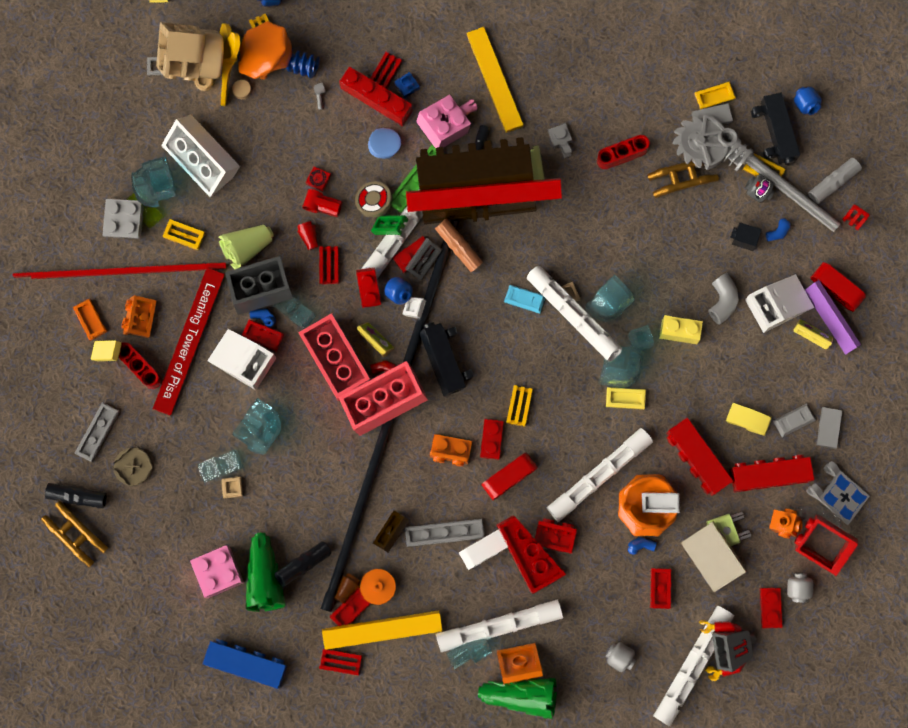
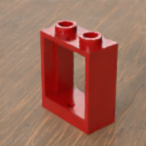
M816 514L814 518L810 517L807 521L805 532L803 534L799 533L794 541L796 544L795 551L837 576L857 547L858 539ZM818 523L846 540V543L833 562H830L804 545Z

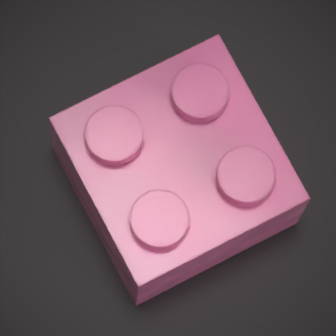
M227 545L190 560L205 598L213 597L244 583L231 548Z

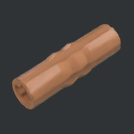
M447 218L435 227V230L470 272L483 263L469 243L465 241L463 236Z

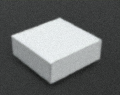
M411 297L405 304L403 315L421 318L426 300Z

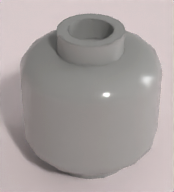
M795 573V577L788 579V597L792 598L793 602H808V599L813 597V580L807 577L806 573Z
M622 642L613 643L605 656L607 657L608 665L619 672H624L626 669L631 670L636 662L634 650Z

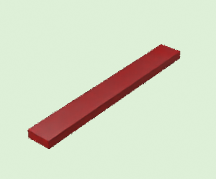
M560 178L406 191L408 212L562 199Z

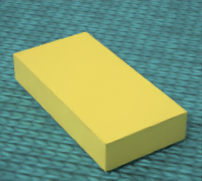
M95 341L91 360L118 361L122 343L119 341Z
M607 387L606 407L645 409L646 390Z

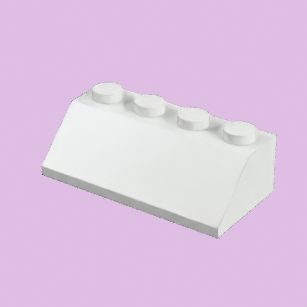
M192 115L176 119L161 145L209 197H212L235 176L240 167Z

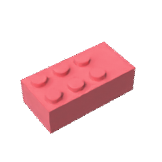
M332 313L298 332L337 401H339L341 395L370 381L368 374Z
M407 361L339 397L353 430L359 436L428 401L413 368Z

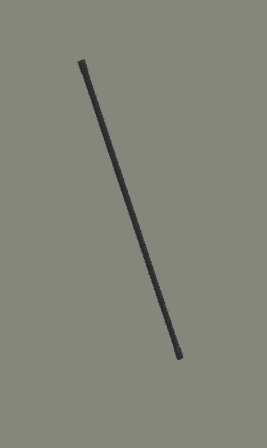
M480 125L475 139L476 150H483L484 142L487 141L490 132L488 126ZM451 221V224L457 229L459 221ZM444 239L441 245L443 250L437 257L424 296L426 303L422 316L417 318L403 363L407 361L411 366L421 339L419 333L426 324L450 251ZM394 418L382 424L328 590L325 593L320 608L322 610L332 612L336 600L334 597L337 594Z

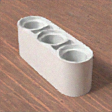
M498 529L465 548L459 554L468 570L508 547Z

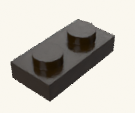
M393 510L373 544L389 553L401 532L405 529L409 519Z

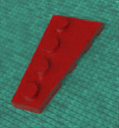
M514 515L497 524L532 594L566 575Z

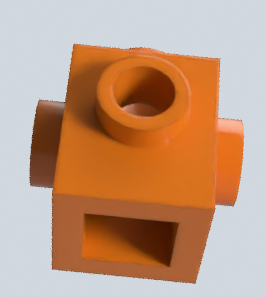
M774 510L769 529L779 533L778 536L783 538L797 537L798 532L802 530V518L794 510Z

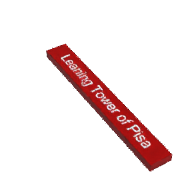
M206 268L152 408L153 410L171 416L225 274Z

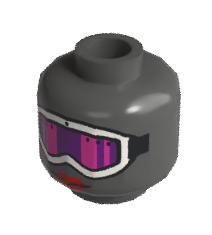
M760 174L752 176L745 186L747 195L758 202H763L765 199L770 200L775 192L773 190V182Z

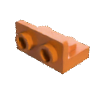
M134 295L126 301L125 310L127 315L123 319L121 326L124 329V335L132 334L145 338L150 337L157 300Z
M434 434L430 458H433V461L438 463H444L445 460L452 461V465L463 467L464 464H468L472 441Z

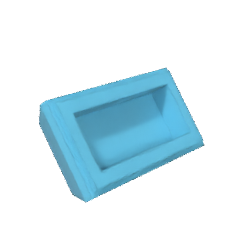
M510 285L504 302L540 314L545 297L542 294Z

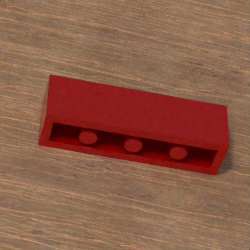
M350 66L339 81L342 90L401 126L405 124L413 112L411 103Z
M688 418L667 431V441L672 447L676 446L679 450L678 456L684 463L687 462L691 467L689 469L690 473L695 479L699 478L702 482L701 488L707 495L710 493L713 496L733 482Z
M804 455L792 456L791 460H785V457L775 458L773 462L766 463L765 460L754 461V465H746V462L734 464L735 467L730 469L734 493L814 481L811 458H804Z

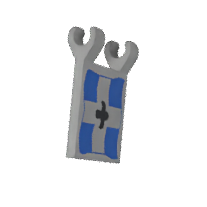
M831 461L823 468L826 473L834 476L826 489L822 491L817 484H813L806 491L810 496L818 499L845 524L849 525L870 496Z

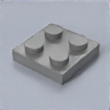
M106 199L102 236L141 239L144 202Z

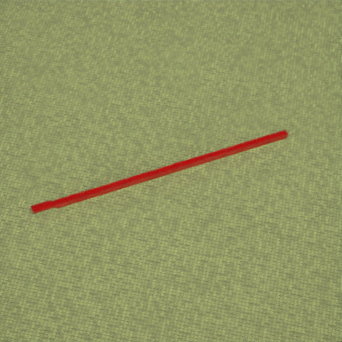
M226 262L13 273V277L31 276V279L200 271L206 270V268L218 270L226 269Z

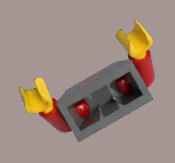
M700 620V624H707L706 629H699L702 633L707 634L711 630H715L712 633L717 669L714 666L707 667V673L714 672L708 678L711 681H716L720 675L724 677L741 672L746 662L753 656L752 645L756 643V636L753 633H749L748 630L742 629L740 625L729 621L710 624L706 620Z

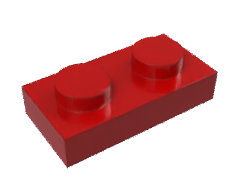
M423 236L393 257L394 262L404 274L407 272L406 266L425 241Z
M375 267L356 270L362 308L381 305Z
M484 419L480 458L499 460L503 421Z
M651 568V609H671V569Z
M760 588L761 628H782L781 588Z

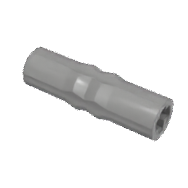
M850 158L808 192L809 197L814 203H821L861 171L860 163L855 158Z

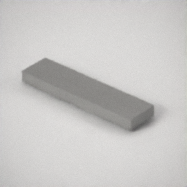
M474 519L405 527L407 547L483 539V520Z

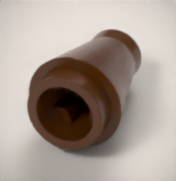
M347 573L345 577L343 576L334 598L344 604L360 587L359 583L361 581Z

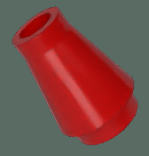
M312 221L298 225L297 232L308 251L319 247L315 225L312 224Z

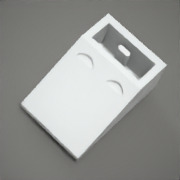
M796 274L765 286L749 294L746 298V302L763 333L814 308Z
M228 329L211 354L208 362L257 390L276 357L260 345Z

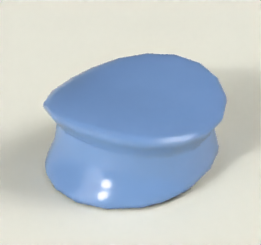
M389 128L376 129L372 132L368 141L370 153L381 159L391 158L398 152L401 146L399 134Z

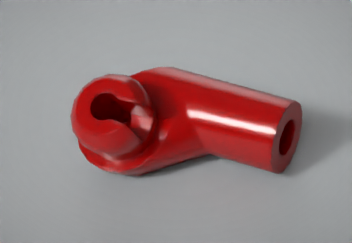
M384 360L371 364L370 367L374 374L381 371L387 372L396 367V365Z

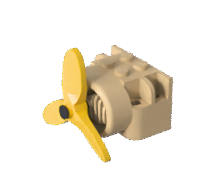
M160 22L156 67L165 78L176 79L181 77L189 81H195V78L198 79L199 77L217 79L222 71L221 106H226L231 70L234 62L239 63L240 36L238 33L232 32L230 25L225 23L221 25L219 33L216 30L200 29L193 25Z

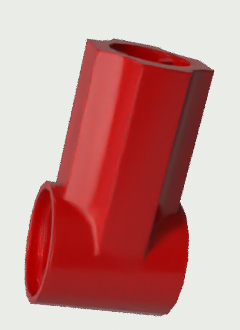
M308 189L302 208L313 213L321 212L338 217L342 201L324 196L319 191Z

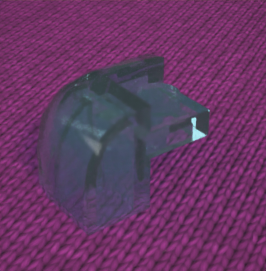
M166 156L141 164L142 167L132 172V189L137 200L144 206L160 207L159 200L176 196V187Z
M614 274L596 292L594 298L587 302L585 310L600 322H613L620 318L621 313L635 299L628 287Z
M627 346L622 347V352L613 361L608 362L604 358L598 384L613 388L632 386L640 375L644 352Z
M257 398L232 435L248 445L247 449L264 455L280 433L281 421L278 413Z

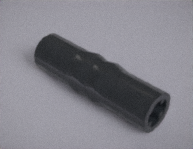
M48 483L45 490V499L79 506L104 508L107 493L88 490L83 487L77 488L75 486Z
M321 541L307 552L293 559L292 562L275 573L278 583L285 587L307 571L313 569L331 555L329 546Z

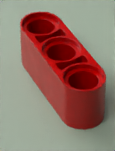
M637 135L605 147L598 153L597 165L601 169H609L639 158L647 153L650 144L649 139L645 135ZM642 143L645 148L640 149L636 144ZM623 149L628 154L621 155L618 151ZM607 156L610 158V161L604 162L601 157Z
M825 262L811 276L813 282L819 280L826 292L849 311L854 312L866 298V294Z
M123 342L119 353L120 360L146 387L152 390L159 388L162 383L160 375L129 343ZM125 349H130V354L128 356L123 357V351ZM138 362H143V367L140 370H135V365ZM153 375L156 376L154 383L148 384V378Z
M525 452L481 485L493 501L533 473L538 467L528 453Z

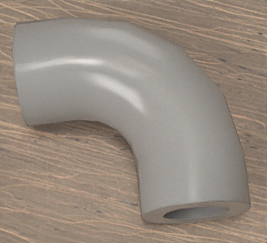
M727 272L712 283L719 294V301L708 312L714 322L719 325L735 312L738 303V289Z

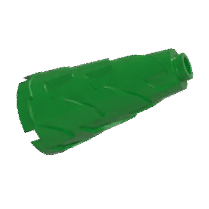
M256 533L251 539L248 582L246 583V610L260 612V609L273 611L281 609L286 605L283 587L275 578L278 564L275 562L270 537L266 536V533Z
M556 678L528 679L503 684V681H489L479 686L478 698H481L482 702L488 705L506 707L509 710L526 712V714L540 716L545 719H553L557 692L553 688L557 687Z

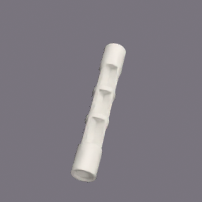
M406 206L400 216L405 215L409 220L403 223L406 226L404 229H400L402 234L385 235L362 269L375 267L378 279L423 217L422 211L408 212Z
M537 266L529 272L527 280L608 362L613 361L620 355L622 347L611 336H608V333L541 266Z
M642 428L637 430L611 455L604 458L598 466L587 475H584L572 488L546 507L549 513L557 522H560L584 499L597 491V488L610 477L617 474L630 460L637 457L653 443L651 437Z
M557 599L522 611L511 612L490 620H483L482 622L440 632L436 634L440 652L442 653L506 633L517 632V630L538 624L541 625L563 619Z
M717 606L708 622L710 624L724 621L731 622L734 615L726 609ZM711 630L707 634L701 632L653 715L670 727L679 713L678 708L683 706L715 651L712 633L715 630Z

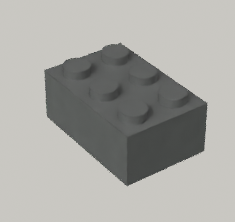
M280 256L225 272L233 305L238 315L293 299Z

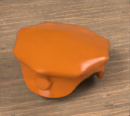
M268 21L249 29L245 33L239 48V73L253 79L260 78L265 80L272 71L287 68L292 55V44L287 36L286 29Z
M636 475L619 492L618 517L634 536H660L676 521L677 513H642V493L677 492L663 475Z

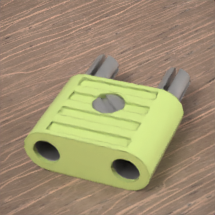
M743 512L731 516L726 514L707 521V525L713 521L715 522L730 546L739 544L740 540L751 537V534H748L750 533L749 530L737 534L733 523L744 518V515L734 518L742 515Z

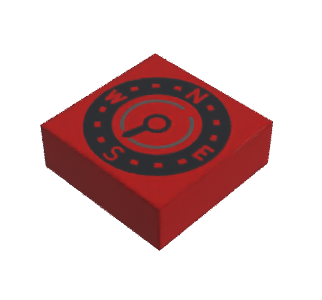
M314 166L306 180V184L323 192L331 174Z

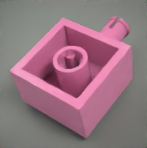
M448 95L420 111L416 122L435 148L445 147L468 133L471 123L466 115L476 111L478 108L472 99L459 107L451 95Z

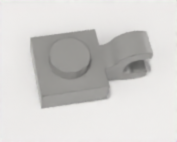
M566 123L548 129L554 149L560 147L564 158L571 156L572 151L569 143H572V138Z

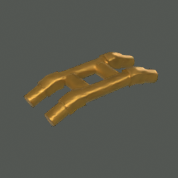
M692 160L689 164L684 162L663 167L647 174L649 181L667 176L668 174L670 175L672 184L653 191L655 198L693 186L717 182L719 177L717 174L697 177L695 171L697 166ZM687 170L690 180L679 182L676 172Z
M58 501L55 507L68 521L61 528L47 515H44L41 521L80 561L88 567L92 566L94 561L79 547L86 539L102 553L108 547L61 501ZM73 526L82 533L74 542L66 535Z

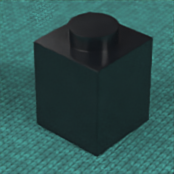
M739 223L737 228L733 227L731 232L732 245L754 251L762 229Z

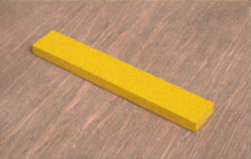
M481 27L467 32L468 40L505 132L508 133L522 128V120L485 28Z
M433 611L322 629L324 647L327 650L442 632L440 612Z

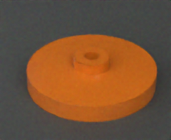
M374 569L364 575L361 580L360 590L366 601L371 604L381 605L392 599L395 594L396 584L389 572L383 569Z

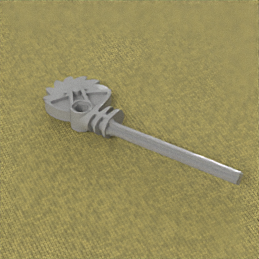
M705 114L702 120L693 117L692 122L682 121L683 127L675 129V134L679 136L674 139L673 144L679 145L677 155L684 154L686 164H689L692 160L698 168H701L703 163L706 170L716 167L722 160L725 162L729 159L731 161L729 166L733 163L737 165L734 169L735 171H738L743 164H747L760 175L771 180L775 187L834 232L841 224L755 157L752 148L748 150L746 149V144L741 145V140L733 129L724 128L715 118Z

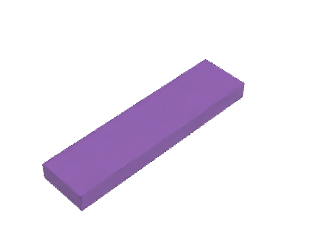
M818 280L809 286L805 292L845 355L860 346V342L821 282Z

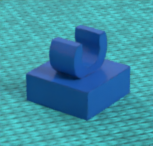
M410 72L394 81V84L404 98L420 89V86Z

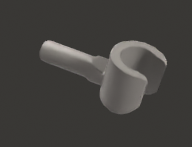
M318 83L314 86V92L317 98L318 110H323L320 94L326 91L323 83Z

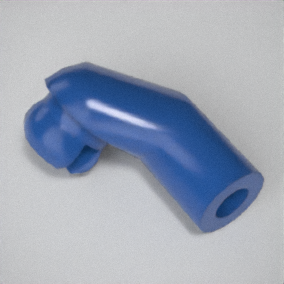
M785 218L780 219L778 228L775 231L766 232L767 241L783 239L790 230V222Z
M268 309L250 311V319H261L267 327L275 325V316Z
M638 537L629 542L627 550L632 555L637 554V551L642 548L654 552L657 542L644 537Z

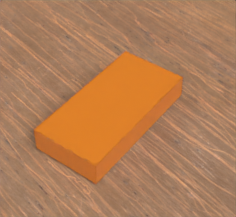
M90 298L73 307L90 341L107 333Z

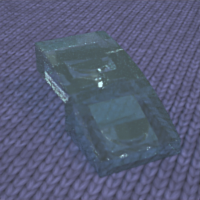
M294 297L293 299L273 305L301 329H305L316 316Z
M232 450L219 457H213L197 464L204 483L243 468L237 450Z
M481 639L465 643L446 654L450 664L456 669L469 659L477 663L490 654L491 650L487 640Z

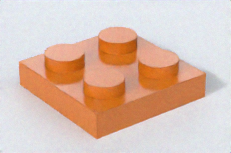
M535 643L497 650L503 684L543 676Z

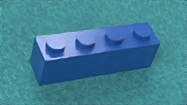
M216 639V642L210 641L203 665L270 687L281 688L287 665L283 664L284 660L275 657L272 660L264 658L265 654L254 651L253 654L246 652L247 648L235 645V648L227 646L228 642Z

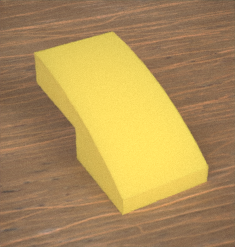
M733 403L726 421L730 424L746 428L750 432L765 436L772 418Z

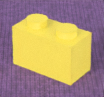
M664 315L659 338L698 344L703 321Z

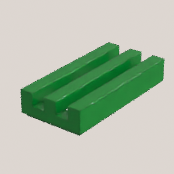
M405 215L380 216L377 218L371 232L374 235H401L402 231L400 229L405 228L406 225L403 223L408 222L409 219Z

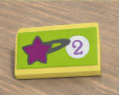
M799 319L794 328L795 333L824 349H828L833 342V337Z
M367 322L357 327L358 333L383 357H386L394 349L370 323Z

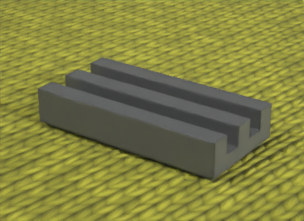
M426 238L405 269L421 280L443 249ZM435 248V250L433 251V253H432V254L430 255V257L428 258V256H429V254L431 253V251ZM425 263L421 270L417 273L422 264Z

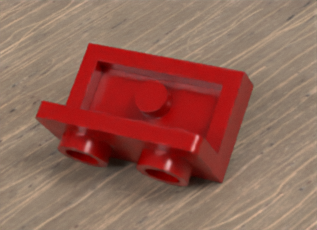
M543 518V521H538L534 539L543 548L572 554L577 529L573 528L574 525L562 523V526L554 524L555 521Z

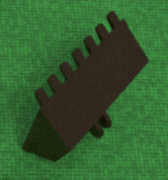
M523 137L516 138V146H508V140L501 139L500 148H492L491 141H485V149L476 150L475 143H469V151L460 152L459 145H453V153L444 154L443 147H437L436 155L428 156L427 149H420V157L416 158L419 189L429 190L532 181L534 178L530 145L524 144ZM536 201L422 211L424 225L441 223L446 218L450 222L473 219V222H477L478 218H484L486 221L489 220V217L535 212Z

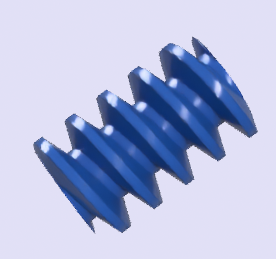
M292 49L291 59L287 68L281 70L287 69L288 72L294 71L295 74L301 73L302 76L308 75L309 78H313L318 70L320 58L318 56L315 61L314 55L311 54L308 59L306 52L301 57L299 50L294 55Z

